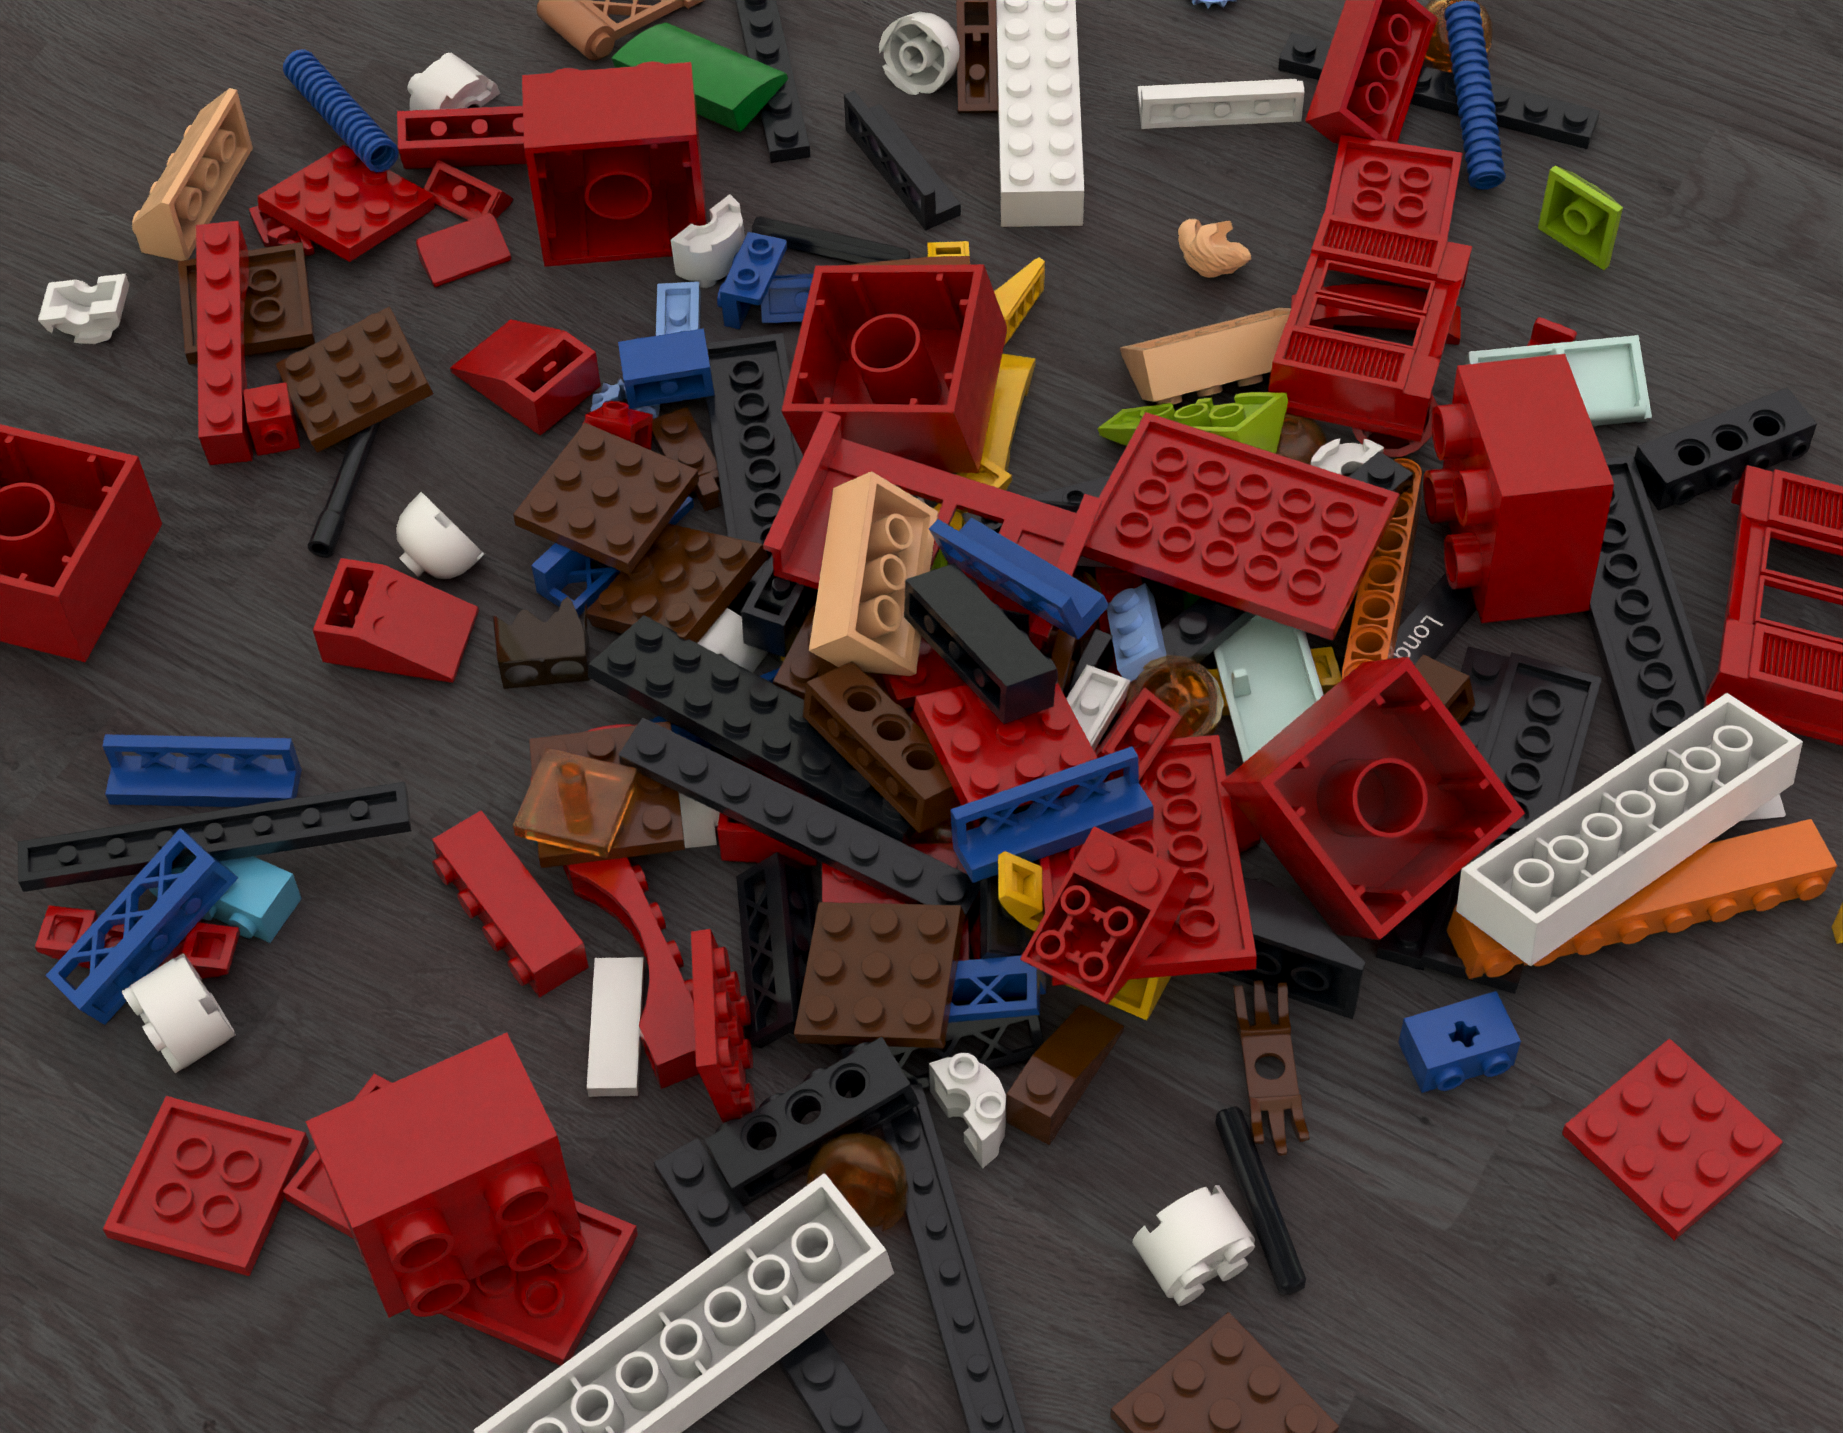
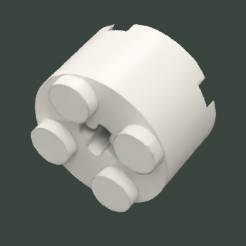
M184 953L166 962L122 991L132 1010L137 1016L140 1015L145 1025L142 1028L158 1052L161 1050L175 1073L183 1068L185 1069L236 1035L212 993H209L201 981L202 978Z
M1219 1185L1214 1186L1212 1194L1207 1187H1203L1170 1204L1156 1215L1161 1222L1159 1226L1149 1233L1144 1225L1137 1232L1132 1242L1166 1296L1174 1298L1178 1306L1186 1305L1199 1297L1205 1290L1202 1284L1219 1275L1222 1281H1227L1242 1272L1248 1266V1262L1244 1257L1255 1248V1238Z

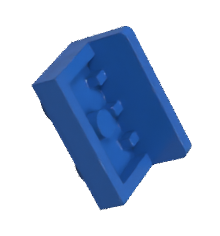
M752 232L747 233L739 252L736 253L733 259L732 267L726 280L721 284L718 292L717 305L719 308H722L724 326L740 329L751 305L762 304L786 252L787 242L785 239Z

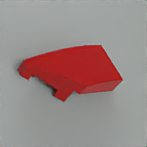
M258 206L249 208L251 220L264 247L303 242L306 256L315 254L314 247L309 238L260 211Z

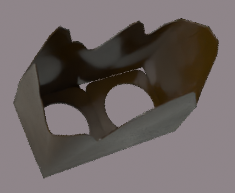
M568 596L562 600L559 611L555 612L547 622H542L528 610L523 609L517 614L512 625H508L497 616H493L497 660L504 689L590 681V678H588L590 658L589 637L587 633V604L585 605L584 630L573 602Z

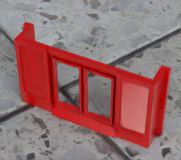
M1324 213L1272 362L1268 392L1287 394L1286 414L1421 442L1430 397L1461 288L1464 289L1472 246L1448 242L1446 237ZM1328 270H1334L1428 289L1429 291L1423 310L1330 292L1322 290ZM1317 304L1418 324L1413 345L1410 346L1310 325Z
M824 411L765 539L763 549L772 552L774 576L818 590L833 488L872 471L909 494L942 504L937 519L949 526L956 509L1002 523L999 534L1073 577L1102 505V499L1084 494L1077 513L843 439L841 416ZM935 539L930 571L940 549ZM979 581L977 584L979 589L994 604L999 605L1001 609L1029 615V640L1040 651L1043 642H1047L1053 625Z
M1747 465L1738 485L1735 484L1732 491L1731 503L1740 506L1718 671L1705 694L1703 708L1728 693L1788 732L1843 746V639L1760 618L1764 585L1843 606L1842 588L1766 569L1770 538L1843 556V486L1777 469L1772 472Z

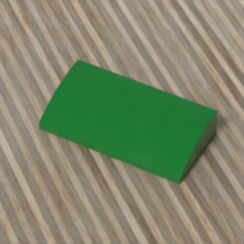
M669 23L658 24L641 32L612 57L615 68L633 67L651 61L664 64L691 62L697 114L737 132H741L788 80L787 73Z

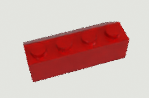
M1346 0L1305 122L1331 142L1339 144L1341 135L1397 143L1438 18L1416 0Z

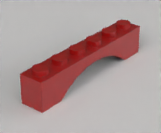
M239 221L196 225L198 437L209 465L253 461L252 436L247 423L243 390L248 389L244 351V308L246 292L249 286L248 248Z
M627 857L563 865V870L574 894L597 905L616 918L633 936L646 959L650 980L646 1006L639 1022V1030L643 1050L660 1088L668 1087L698 1075L695 1053L692 978L683 980L679 969L684 967V963L674 940L665 941L661 930L666 929V924L658 903L648 904L644 893L649 891L641 866L637 864L631 867Z

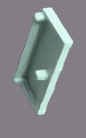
M1639 335L1470 351L1465 356L1467 365L1566 354L1593 427L1629 422H1649L1652 418Z
M1256 615L1213 651L1243 763L1324 696L1305 631Z

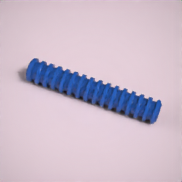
M1459 1L1445 9L1444 18L1448 31L1447 38L1450 43L1449 51L1453 64L1452 72L1456 86L1455 93L1458 97L1457 105L1459 107L1458 114L1461 119L1460 127L1463 130L1462 139L1464 141L1463 148L1466 153V168L1469 174L1468 182L1471 187L1476 189H1491L1504 182L1506 175L1503 170L1504 162L1501 158L1502 150L1498 136L1499 128L1496 125V108L1493 103L1494 95L1491 91L1492 83L1488 70L1489 62L1485 48L1486 42L1483 37L1484 29L1480 16L1481 9L1476 2Z
M301 49L290 53L283 63V72L288 80L371 171L384 172L390 169L398 158L399 151L397 145L310 51Z

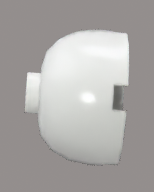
M916 12L897 19L886 28L879 43V54L884 51L886 64L882 67L887 77L897 88L911 95H917L919 92L930 94L940 89L956 73L960 44L956 32L947 21L932 13Z
M422 492L408 504L400 515L396 534L397 541L405 552L399 559L418 577L426 571L437 579H451L466 572L484 555Z

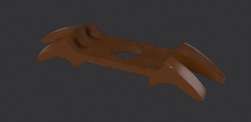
M1263 980L1254 981L1253 1026H1249L1243 985L1233 986L1236 1024L1243 1055L1252 1138L1255 1144H1264L1261 1111H1267L1268 1127L1278 1156L1287 1155L1284 1109H1290L1291 1111L1290 1121L1298 1141L1303 1142L1310 1139L1303 1115L1301 1094H1299L1291 1040L1287 983H1278L1277 1024H1271ZM1263 1057H1275L1283 1063L1285 1071L1277 1079H1265L1257 1073L1255 1069L1256 1062Z

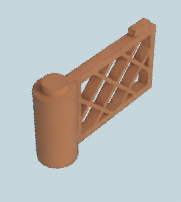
M539 0L536 11L541 20L585 57L595 61L610 54L615 40L683 6L689 9L705 0H660L661 2L653 6L639 5V0H633V4L611 2L612 0H605V2L592 0ZM609 14L627 15L630 17L619 23H615L608 16Z

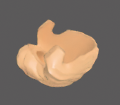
M1188 219L1182 222L1178 229V241L1180 249L1184 253V258L1187 264L1201 276L1212 278L1222 274H1232L1251 260V254L1242 244L1227 240L1226 234L1233 229L1231 221L1201 226L1199 220Z

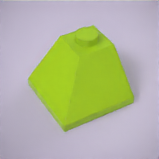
M1555 165L1549 171L1538 229L1602 270H1605L1610 264L1623 207L1596 185L1573 172Z

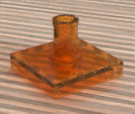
M546 748L514 821L513 829L515 836L607 858L639 780L637 769Z

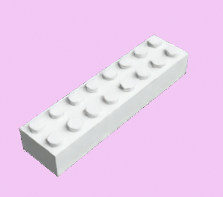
M996 0L1001 227L1083 226L1084 174L1076 0Z
M1726 693L1462 868L1456 911L1522 961L1532 966L1793 785L1803 741Z
M823 1173L473 1431L474 1433H682L891 1277L894 1271L887 1250L828 1176Z

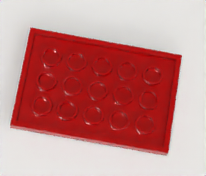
M1145 412L1099 496L1102 499V505L1081 556L1333 641L1397 509L1400 493Z
M1219 735L1167 739L1139 781L1142 789L1153 804L1154 819L1111 834L1180 867L1195 884L1172 929L1130 979L1256 969L1257 956L1230 796L1220 783L1226 778ZM1108 775L1105 778L1104 783L1116 779L1117 777ZM1084 844L1039 859V866L1042 867L1044 914ZM1051 976L1052 986L1068 985Z

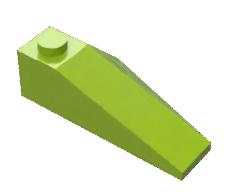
M1249 392L1236 394L1234 397L1235 403L1214 405L1211 397L1198 399L1195 404L1184 406L1178 410H1174V406L1171 403L1122 409L1099 426L1098 432L1101 437L1127 446L1143 415L1147 412L1276 454L1288 397L1286 393Z

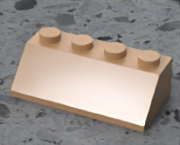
M229 88L200 110L193 124L186 128L184 138L176 152L170 155L167 167L161 177L153 183L150 195L143 207L135 213L132 221V230L136 234L141 253L178 261L188 260L196 247V225L210 223L247 160L253 147L236 89Z
M1275 308L1121 347V355L1142 400L1156 401L1157 405L1166 403L1178 404L1182 402L1181 395L1197 391L1198 397L1217 394L1223 391L1222 384L1237 381L1238 386L1256 384L1263 381L1262 374L1271 372L1272 362L1291 309Z
M872 471L833 488L809 651L837 667L852 661L863 672L912 676L917 671L921 635L904 618L905 579L930 571L934 537L929 528L937 520L938 511Z

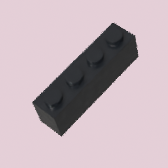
M955 563L905 579L904 618L1003 724L1054 706L1055 684L1058 682V672L1053 661L1049 657H1045L1029 640L1027 634L1019 630L1004 615L1000 606L994 604L979 589L977 583L973 579L968 578Z

